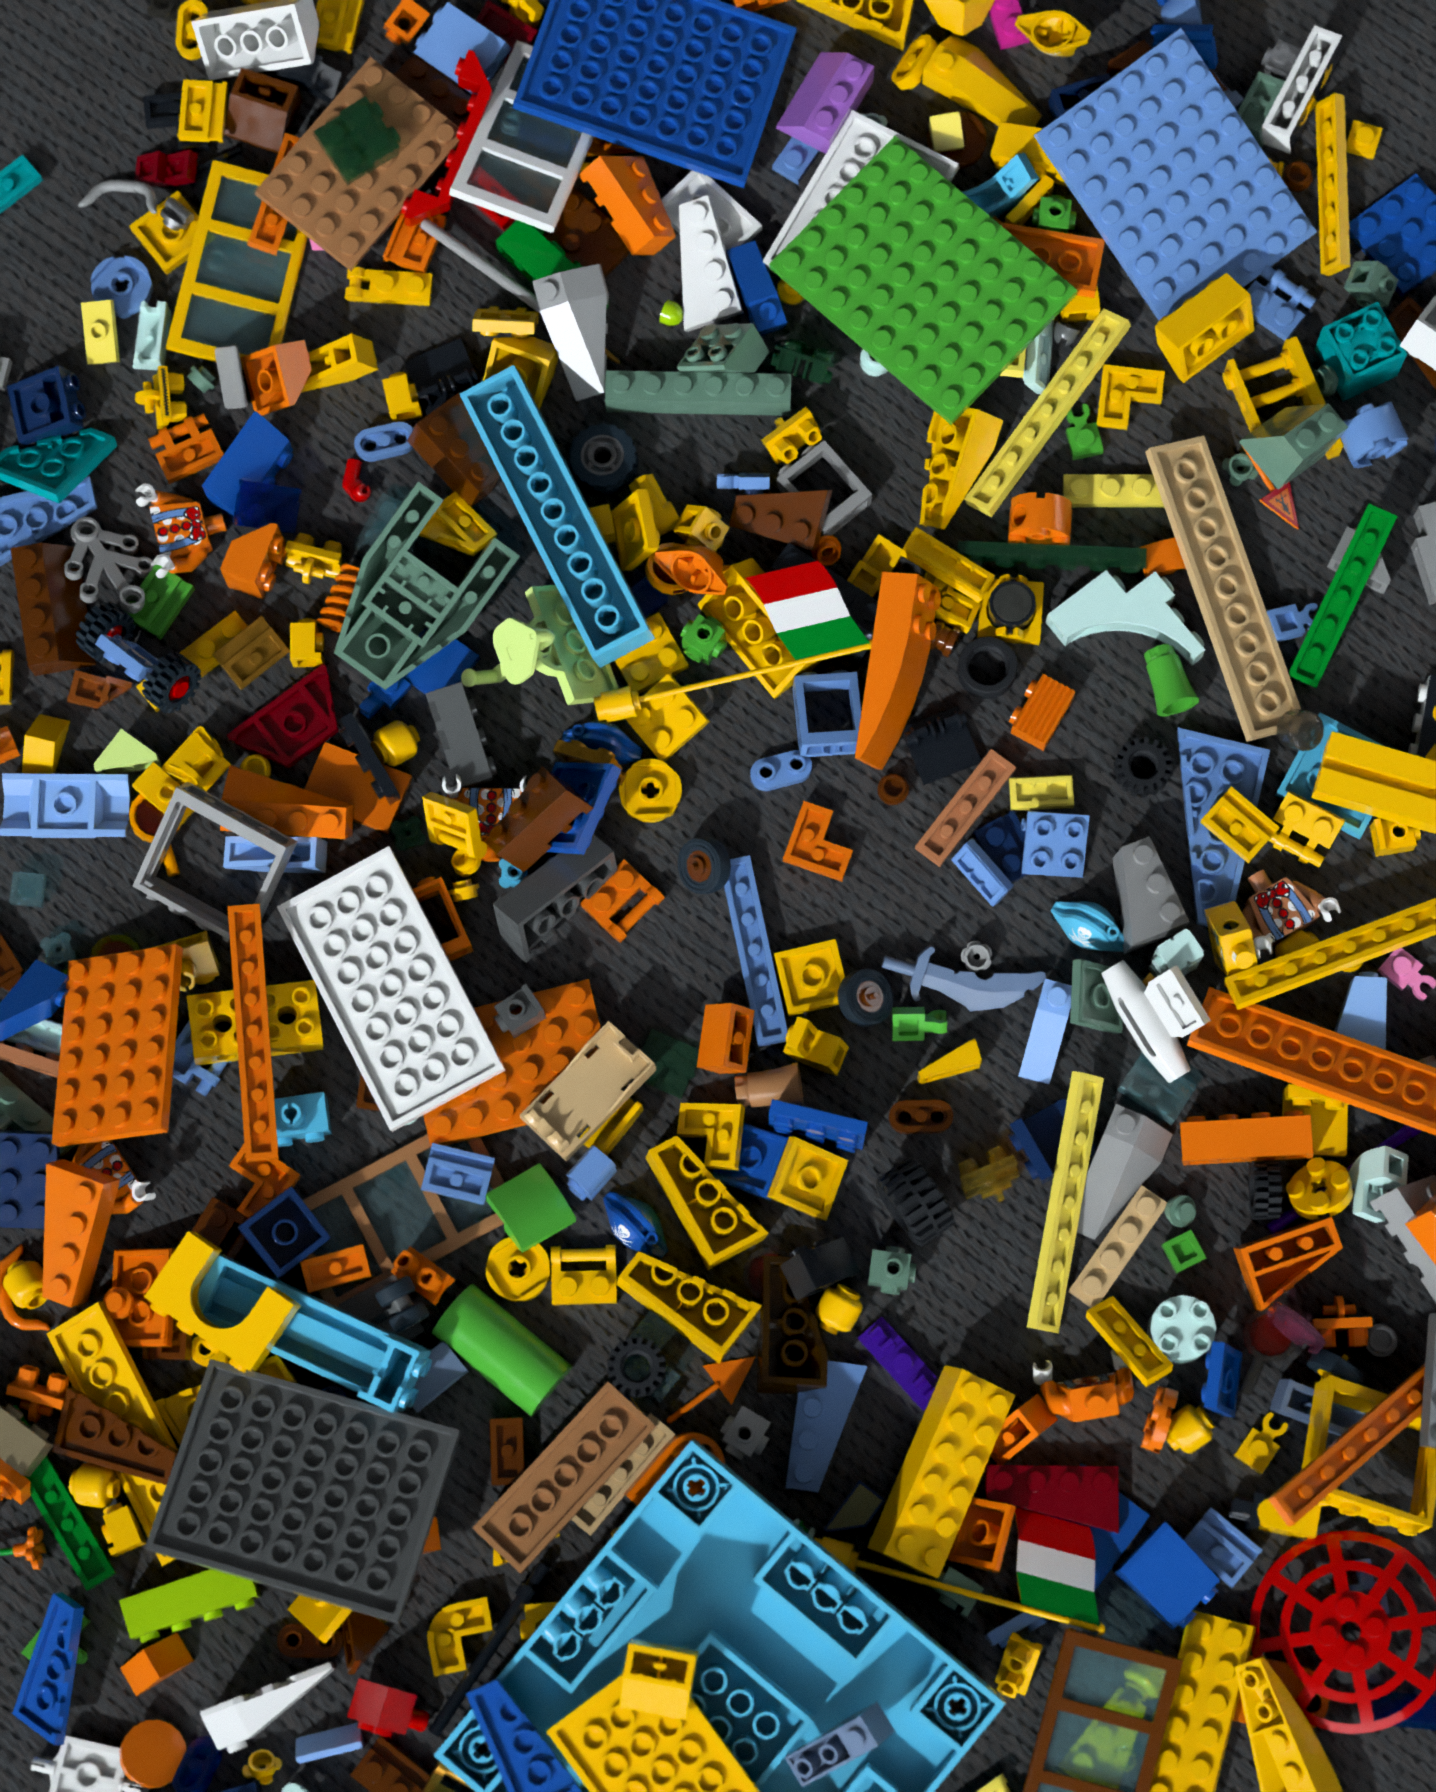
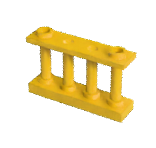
M1297 336L1285 340L1280 356L1242 370H1238L1234 358L1227 362L1225 372L1222 374L1223 381L1228 390H1233L1250 433L1262 425L1255 410L1257 408L1294 395L1296 397L1301 396L1304 405L1326 404ZM1281 368L1290 370L1293 377L1291 384L1250 398L1244 384L1245 381ZM1341 438L1325 454L1328 460L1340 455L1344 446Z

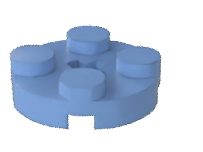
M124 256L125 258L116 259L110 257L103 260L92 273V296L94 301L114 300L115 316L124 319L129 318L132 314L140 311L142 301L148 303L151 298L153 284L150 274L145 265L134 257ZM117 281L120 283L128 281V289L124 292H116L115 283Z

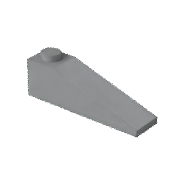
M601 264L562 271L532 281L540 312L576 401L605 393L607 370L605 337L608 334L606 305H609V292Z
M1118 1104L1115 1105L1087 1171L1077 1233L1093 1240L1097 1238L1161 1164L1173 1135L1172 1133L1142 1114Z

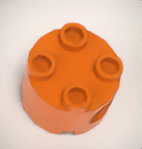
M1037 492L1023 493L1012 498L1008 529V544L1010 546L1030 548V553L1035 555H1046L1049 553V549L1070 547L1072 502L1069 499L1053 493H1045V498H1036Z

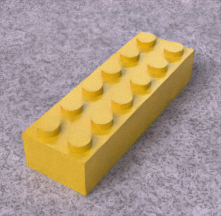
M944 1366L869 1542L868 1549L919 1573L939 1579L1015 1398L1014 1394L964 1369Z

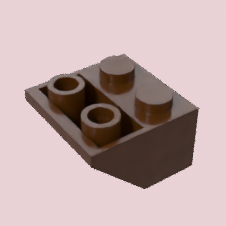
M241 67L230 94L224 136L279 153L285 133H290L302 104L298 86Z

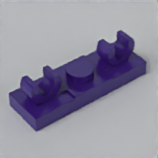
M881 1316L857 1339L924 1412L939 1379Z

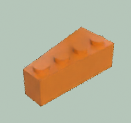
M65 1159L46 1163L43 1298L70 1308L88 1302L121 1179Z

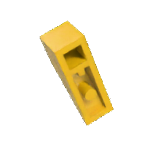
M351 333L309 352L312 371L301 392L354 381L378 370L372 341Z

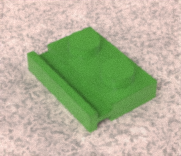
M154 565L140 585V588L145 593L143 609L137 613L128 614L134 619L133 623L148 633H152L161 640L195 588L192 584H188L182 578L170 572L164 578H158L156 572L162 567Z

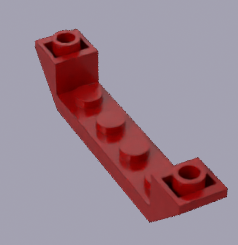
M468 49L465 58H459L455 75L458 76L459 87L478 94L473 93L467 106V111L470 112L467 123L462 121L459 126L456 139L460 141L457 149H451L447 157L445 166L449 167L446 177H440L437 183L435 195H438V197L414 189L412 197H406L401 210L406 226L413 227L422 223L425 218L431 219L449 211L455 199L454 196L449 195L450 188L492 97V88L475 52Z

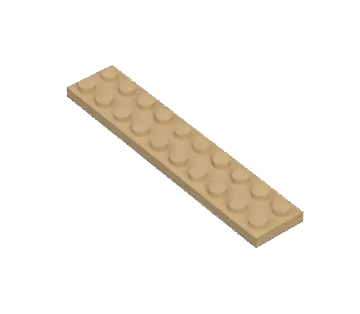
M1205 436L1149 448L1145 454L1246 742L1302 728L1306 725V721Z

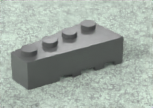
M593 834L592 842L584 855L558 853L556 856L549 858L535 872L525 876L510 891L503 893L493 903L501 941L527 963L534 956L531 950L541 940L546 943L554 935L551 930L563 918L569 920L576 913L580 900L583 897L590 899L618 871L614 851Z

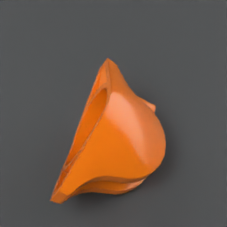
M681 544L675 549L655 552L654 561L683 589L696 594H726L728 582L722 572L723 560L714 550L701 545Z

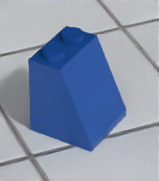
M1166 1522L1158 1525L1114 1572L1171 1629H1175L1178 1625L1183 1629L1195 1617L1196 1614L1192 1611L1200 1601L1206 1605L1219 1591L1215 1585L1220 1579Z

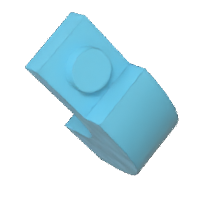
M1020 153L1016 154L988 181L962 193L991 217L995 215L999 218L1013 209L1027 195L1026 191L1039 177L1026 154Z

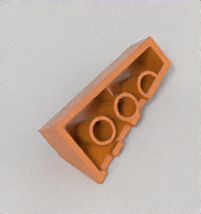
M233 765L229 766L221 798L224 802L285 835L347 839L352 836L354 804L317 792H311L289 783H283ZM220 825V831H230Z

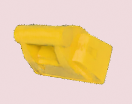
M198 726L163 764L162 769L180 785L190 782L207 792L231 764L223 757L224 754L217 740L212 738L203 726Z

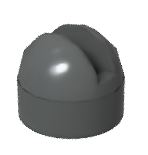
M1057 321L1053 332L1054 340L1059 344L1061 338L1066 339L1064 346H1070L1077 339L1080 329L1068 323Z

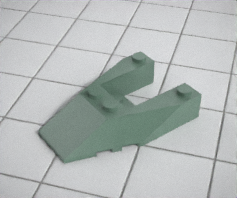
M419 481L409 491L363 557L334 650V654L384 690L464 634L520 557L498 539L493 538L488 542L456 587L408 552L410 546L444 501ZM426 628L427 630L420 638L418 635L421 631H423Z

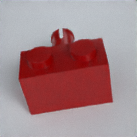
M358 1678L347 1715L348 1718L359 1721L357 1728L391 1738L393 1732L406 1735L407 1728L423 1732L429 1721L427 1711L414 1709L417 1695Z

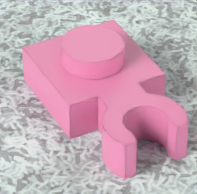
M1403 948L1393 951L1377 970V972L1387 978L1401 991L1409 985L1412 988L1413 995L1420 1001H1424L1427 997L1420 990V984L1426 983L1433 989L1436 986V980L1428 975L1422 976L1418 973L1423 964Z

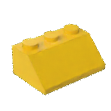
M1228 273L1212 280L1204 290L1196 296L1188 298L1181 307L1170 315L1161 318L1158 324L1154 326L1157 344L1182 383H1185L1255 330L1251 295Z

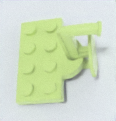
M556 585L532 586L525 591L534 616L527 624L516 618H507L496 627L493 633V645L500 661L496 667L491 670L481 671L468 668L461 675V681L466 687L500 683L506 679L511 684H521L530 678L536 669L547 676L557 677L567 705L593 703L594 697L601 696V692L619 688L610 664L600 668L593 660Z

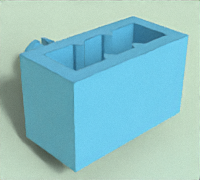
M324 1092L274 1099L278 1147L293 1145V1140L304 1138L307 1143L320 1142L325 1140L324 1135L332 1134L328 1099Z

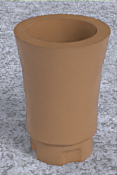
M798 1062L779 1068L747 1073V1076H735L737 1103L742 1104L744 1107L750 1105L751 1108L770 1106L772 1099L799 1106L804 1105Z

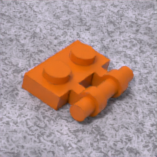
M204 413L194 418L190 415L183 419V423L169 429L164 427L157 430L158 434L148 438L152 449L162 445L166 447L165 450L155 455L169 485L218 463L224 455L212 429L200 433L198 430L209 424ZM190 433L191 438L174 445L173 440Z

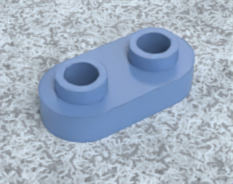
M394 422L364 429L355 437L354 447L359 458L367 462L407 454L413 450V447L407 442L413 428L406 422ZM404 436L406 441L403 444H397L395 442L396 438ZM374 443L376 448L373 451H367L365 449L366 445Z
M792 750L759 759L751 767V782L761 791H771L804 782L811 775L812 761L810 757L800 756L799 750ZM793 761L802 763V767L798 770L793 769L790 765ZM763 769H769L772 775L764 778L760 775V772Z

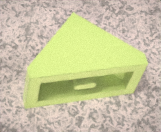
M120 729L94 762V770L97 774H123L146 770L152 762H155L160 768L162 765L155 752L123 729Z

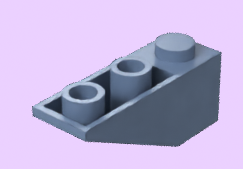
M875 1702L790 1753L785 1759L801 1786L804 1787L878 1747L895 1730L879 1703Z

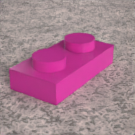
M995 0L988 13L1000 49L1003 50L1029 43V39L1015 26L1018 16L1023 15L1018 0Z

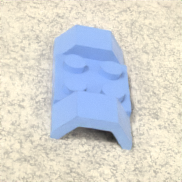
M2 773L4 810L3 821L0 825V836H32L33 838L127 836L130 828L129 810L131 807V787L128 774Z

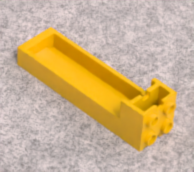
M1332 731L1326 742L1311 798L1436 834V761Z

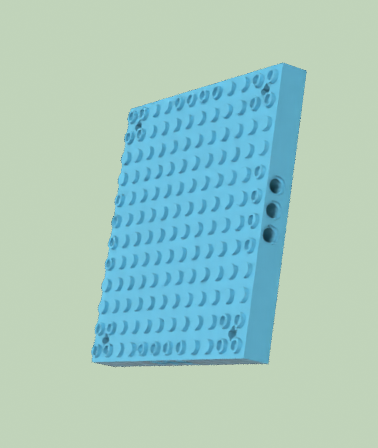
M694 1438L497 1677L583 1789V1792L590 1791L546 1731L624 1672L628 1644L631 1639L699 1651L691 1697L760 1792H934L1006 1704L1005 1698ZM692 1479L696 1482L702 1479L705 1482L703 1488L706 1489V1492L704 1494L701 1492H697L695 1495L689 1491L692 1487L689 1481ZM952 1698L956 1701L963 1698L965 1700L963 1705L966 1709L963 1712L959 1709L952 1712L950 1710L952 1704L949 1701ZM878 1702L895 1732L878 1747L802 1787L785 1757L851 1715ZM471 1709L433 1756L475 1792H508L492 1754L485 1752L481 1755L477 1751L479 1745L476 1742L482 1744L485 1738Z

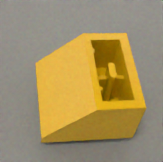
M631 1639L628 1644L619 1707L687 1720L699 1651Z

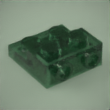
M366 96L340 111V116L316 129L313 134L347 186L399 155L400 146L398 143L401 142V138L393 126L386 127L381 119L384 117L381 107L376 101L370 103Z

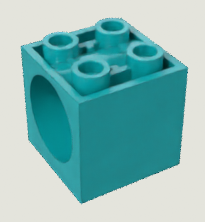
M1379 302L1324 326L1314 348L1321 363L1332 366L1338 374L1339 384L1336 390L1342 401L1396 377L1407 356L1405 349L1400 346L1401 342Z

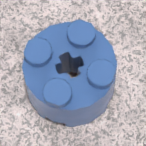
M1386 402L1376 408L1372 403L1364 405L1356 410L1357 416L1344 420L1348 429L1340 438L1354 468L1372 465L1370 459L1383 455L1387 459L1401 451L1408 444L1407 440L1409 438L1392 402Z

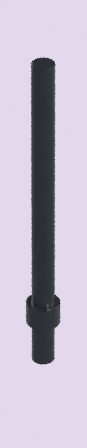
M539 1561L526 1582H521L515 1591L517 1596L429 1727V1732L437 1737L441 1735L466 1697V1693L470 1691L523 1611L525 1605L528 1602L531 1604L538 1594L536 1589L550 1570L548 1566Z

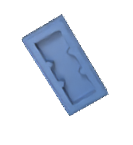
M973 838L967 841L951 859L992 907L998 904L1014 886Z

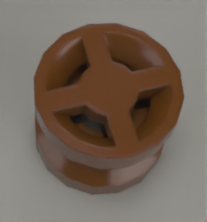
M938 619L936 622V636L931 641L930 650L937 649L942 652L943 656L949 658L960 636L961 629L957 627L951 629L945 625L944 621Z

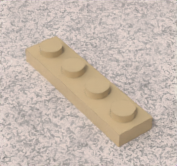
M1141 1185L1068 1292L1091 1308L1099 1304L1164 1211L1167 1202Z
M651 1413L647 1418L656 1425V1429L572 1519L574 1523L590 1536L595 1533L625 1497V1491L668 1441L676 1435Z

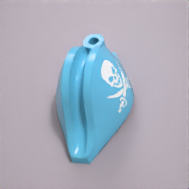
M1087 901L1055 902L1050 911L1067 937L1075 945L1087 950L1123 952V933L1113 916L1103 906Z

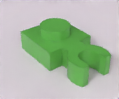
M1082 404V416H1074L1072 409L1066 415L1067 421L1073 425L1071 428H1066L1073 460L1102 455L1104 451L1098 426L1096 425L1097 422L1087 423L1090 414L1087 404Z

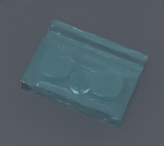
M1141 1053L1119 1086L1118 1091L1172 1125L1197 1085L1183 1076L1168 1083L1146 1056Z

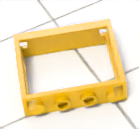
M1332 1375L1316 1382L1302 1469L1325 1450L1332 1402L1367 1414L1388 1394ZM1421 1414L1406 1427L1420 1432ZM1419 1446L1410 1513L1339 1489H1334L1317 1505H1329L1338 1508L1339 1512L1344 1515H1359L1368 1518L1371 1524L1378 1526L1389 1525L1398 1528V1532L1401 1534L1416 1536L1418 1533L1432 1528L1436 1502V1449Z

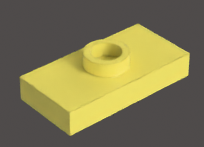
M114 300L81 303L87 364L96 365L120 362Z
M1072 775L1009 778L1010 810L1074 808Z

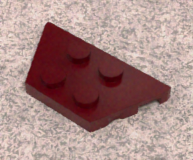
M324 664L319 666L228 733L226 736L230 742L289 769L338 733V724L326 666Z

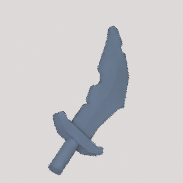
M933 945L927 946L918 954L915 964L884 956L881 967L911 976L909 984L914 1001L920 1000L919 991L922 985L940 991L966 1006L970 1012L1004 1008L1023 998L1025 991L1034 990L1046 978L1043 971L1032 973H993L991 977L986 979L979 978L974 971L960 970L954 973L953 969L929 962L930 956L935 952Z

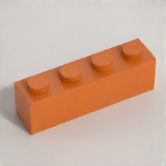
M1301 1110L1286 1111L1282 1117H1271L1269 1112H1259L1251 1114V1118L1238 1119L1237 1114L1220 1115L1219 1120L1206 1121L1205 1116L1187 1117L1186 1122H1180L1183 1165L1313 1158L1311 1115H1304Z

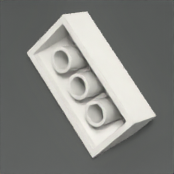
M274 0L207 12L191 21L209 80L238 76L241 67L258 73L312 64L315 59L319 21L313 0Z

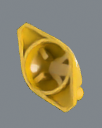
M1058 10L1018 16L1015 22V26L1036 48L1045 54L1055 57L1072 56L1075 50L1087 44L1091 37V32L1070 14Z

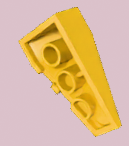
M954 34L938 45L923 69L922 84L998 126L1000 122L1036 127L1042 117L1040 112L978 47Z
M968 408L950 425L934 411L927 433V442L932 443L931 458L925 459L924 469L930 470L929 484L923 488L921 525L945 530L994 451L1003 420L979 409Z

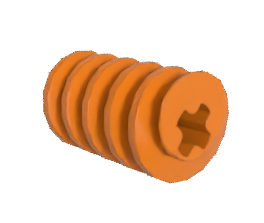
M342 564L340 566V571L343 574L336 575L335 582L338 585L331 586L330 593L333 596H328L325 599V604L328 607H323L320 610V615L323 618H318L316 620L318 623L340 633L360 568L349 564Z

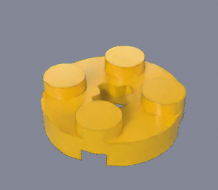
M643 759L634 763L627 770L623 784L619 785L620 801L628 815L647 823L659 822L672 816L682 798V784L676 771L669 767L667 763L658 759ZM648 783H653L655 789H660L659 793L654 794V798H648L647 794H642L641 792L642 789H647Z
M1320 1157L1310 1159L1306 1166L1298 1170L1286 1185V1191L1295 1212L1311 1220L1319 1219L1318 1215H1325L1327 1213L1330 1217L1337 1215L1349 1205L1353 1198L1352 1180L1347 1169L1337 1162L1324 1161ZM1323 1186L1326 1187V1190L1324 1192L1318 1191L1317 1193H1315V1190L1317 1188Z
M508 1237L498 1242L492 1248L486 1262V1277L489 1285L497 1295L510 1302H525L535 1298L545 1289L550 1279V1260L540 1244L522 1253L511 1238ZM517 1261L519 1264L525 1262L527 1264L523 1277L518 1275L511 1276L509 1274L513 1269L512 1262Z

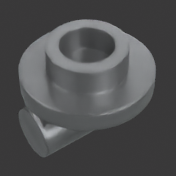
M169 197L166 200L165 207L160 212V215L164 218L163 223L174 231H179V229L186 230L195 217L193 213L173 197Z

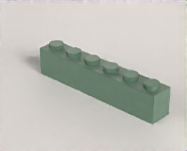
M606 370V412L790 416L791 374Z

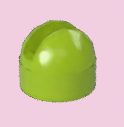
M668 299L662 308L659 322L667 326H674L683 320V308L678 303Z

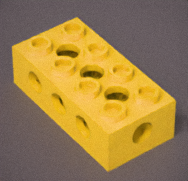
M309 980L266 986L271 1056L323 1050L315 981ZM234 990L188 995L187 1004L195 1065L238 1061ZM286 1013L296 1017L295 1021L291 1024H283L279 1021V1018ZM223 1021L232 1025L227 1032H218L214 1028L219 1022Z

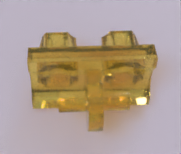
M1001 1146L993 1148L986 1153L989 1165L980 1169L975 1159H968L959 1163L960 1181L966 1199L978 1194L981 1195L982 1199L994 1195L998 1203L1004 1201L1002 1191L1012 1187L1010 1180L1020 1177L1014 1155L1008 1156Z

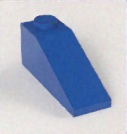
M752 241L727 249L726 253L750 323L754 324L760 336L785 328L787 321L766 265L762 262L763 258L756 242Z
M36 959L0 1002V1041L53 1016L59 1007H64L65 997L69 991L66 989V984L69 980L68 975Z

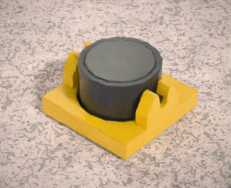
M1010 574L1002 575L999 579H993L980 601L977 638L991 636L1001 639L1005 643L1039 645L1044 582L1028 581L1023 575L1011 578Z

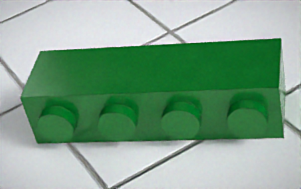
M518 220L495 241L497 252L531 283L534 280L558 272L583 267L579 262L575 260L571 262L564 256L565 251L555 241L550 243L543 236L542 229Z

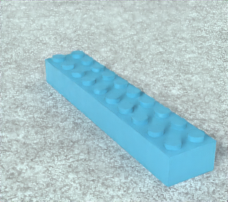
M515 365L460 393L459 395L596 664L601 668L656 639L525 381Z

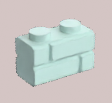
M1184 929L1173 936L1172 940L1168 939L1157 946L1151 958V965H1149L1150 972L1154 977L1163 974L1176 965L1184 976L1197 968L1204 956V951L1190 930Z

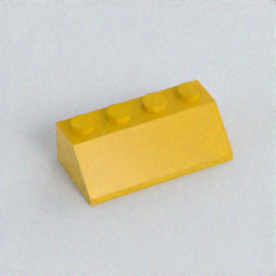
M753 558L731 565L723 574L728 582L725 595L706 594L697 604L707 617L711 616L723 624L726 641L750 670L795 660L776 634L760 597L745 580L746 577L765 573ZM821 661L757 675L756 677L775 699L793 686L794 676H799L804 672H811Z

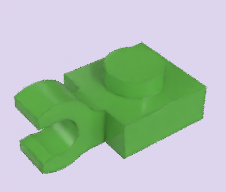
M892 1007V1041H924L925 1033H947L945 1010H934L925 1015L924 1007Z

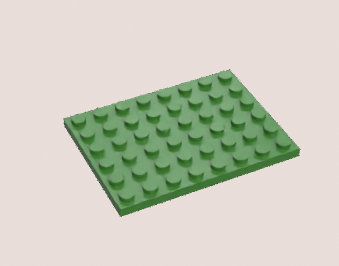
M896 136L868 162L769 264L770 269L950 425L970 407L1074 299L1078 291Z

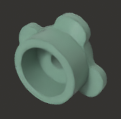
M1245 451L1234 455L1231 459L1226 458L1222 462V468L1227 471L1230 477L1229 482L1233 486H1240L1242 481L1247 479L1254 480L1258 475V471ZM1240 466V467L1243 468V470H1242V471H1238V470H1237V467Z

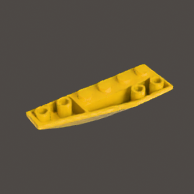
M1260 1657L1235 1666L1260 1791L1343 1792L1337 1776L1306 1717L1266 1659Z

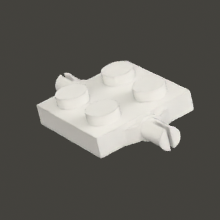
M65 1735L64 1745L60 1746L59 1753L53 1761L35 1756L32 1762L45 1765V1767L35 1764L31 1765V1771L50 1774L49 1792H143L142 1789L131 1787V1785L144 1788L140 1784L126 1778L120 1765L119 1747Z

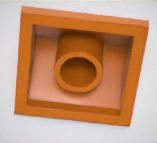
M972 1498L947 1560L993 1573L1000 1572L1016 1506Z

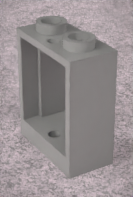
M825 440L817 446L810 445L803 451L800 460L795 464H786L777 474L776 488L781 493L799 492L791 482L823 457L855 492L826 515L820 537L825 535L832 536L872 504V493Z

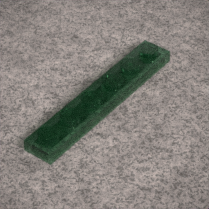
M958 541V553L979 566L983 565V562H994L999 567H1013L1014 563L1027 564V567L1042 569L1046 565H1058V568L1063 570H1075L1077 566H1088L1093 571L1108 570V567L1121 568V571L1136 573L1140 569H1147L1146 548Z

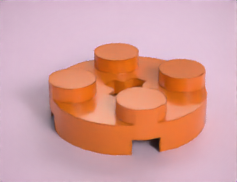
M1157 1387L1152 1403L1154 1406L1151 1414L1148 1413L1140 1447L1159 1454L1172 1421L1171 1408L1176 1406L1177 1390L1168 1387Z

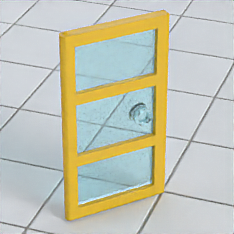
M213 160L165 347L166 350L216 362L215 348L237 345L240 357L267 347L282 344L308 237L288 222L276 256L247 246L262 202L255 195V191L269 176L268 174Z

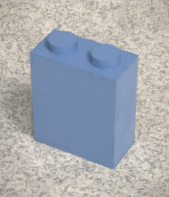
M447 2L444 7H440L436 11L432 20L433 24L428 32L422 33L418 38L414 53L458 84V76L455 75V69L459 58L466 57L468 49L475 52L487 80L490 82L512 48L503 39ZM467 90V91H468L469 93H471V94H473V93H474V94H478V93L472 92V91H470V90Z

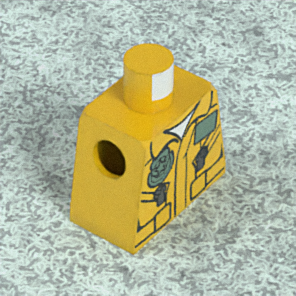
M1232 901L1204 909L1215 964L1227 976L1257 966L1252 931L1237 903ZM1230 923L1229 925L1232 929H1225L1224 925Z

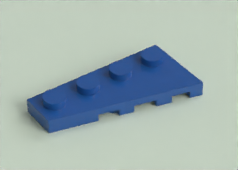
M53 1593L12 1712L15 1717L54 1746L64 1745L84 1612L83 1606L64 1593Z
M498 1678L466 1693L508 1792H583V1789Z

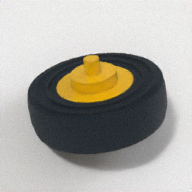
M1316 1349L1308 1359V1368L1320 1380L1332 1375L1361 1386L1365 1383L1363 1374L1347 1361L1349 1357L1345 1354L1340 1357L1330 1351Z

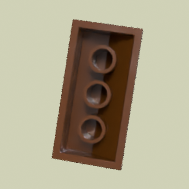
M36 543L10 548L27 663L34 676L96 665V660L79 648L76 643V639L79 638L76 636V633L82 629L79 627L80 622L86 621L84 616L88 613L87 603L80 598V586L84 583L83 576L78 580H70L65 576L64 566L66 561L71 558L75 546ZM72 567L69 570L75 572L79 569L76 567Z

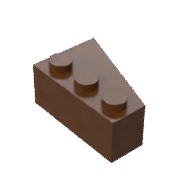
M459 392L419 421L407 442L470 507H473L492 492L500 478V474Z
M542 766L529 779L527 787L518 799L511 803L508 812L501 822L491 830L489 838L485 843L498 856L525 872L552 847L549 842L561 831L565 834L573 828L571 822L581 812L588 814L593 807L570 784Z

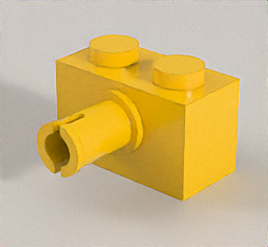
M207 931L155 946L177 944L183 948L180 991H186V986L191 990L195 983L198 985L209 983L216 976L220 975L219 964Z

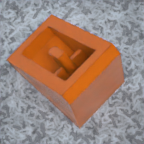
M177 1632L143 1649L120 1667L137 1697L194 1662V1659Z

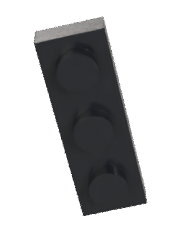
M350 712L340 718L344 728L339 730L348 747L354 744L359 752L355 759L364 773L370 771L375 779L370 784L378 798L382 799L385 797L389 805L400 800L401 798L396 787L352 713Z

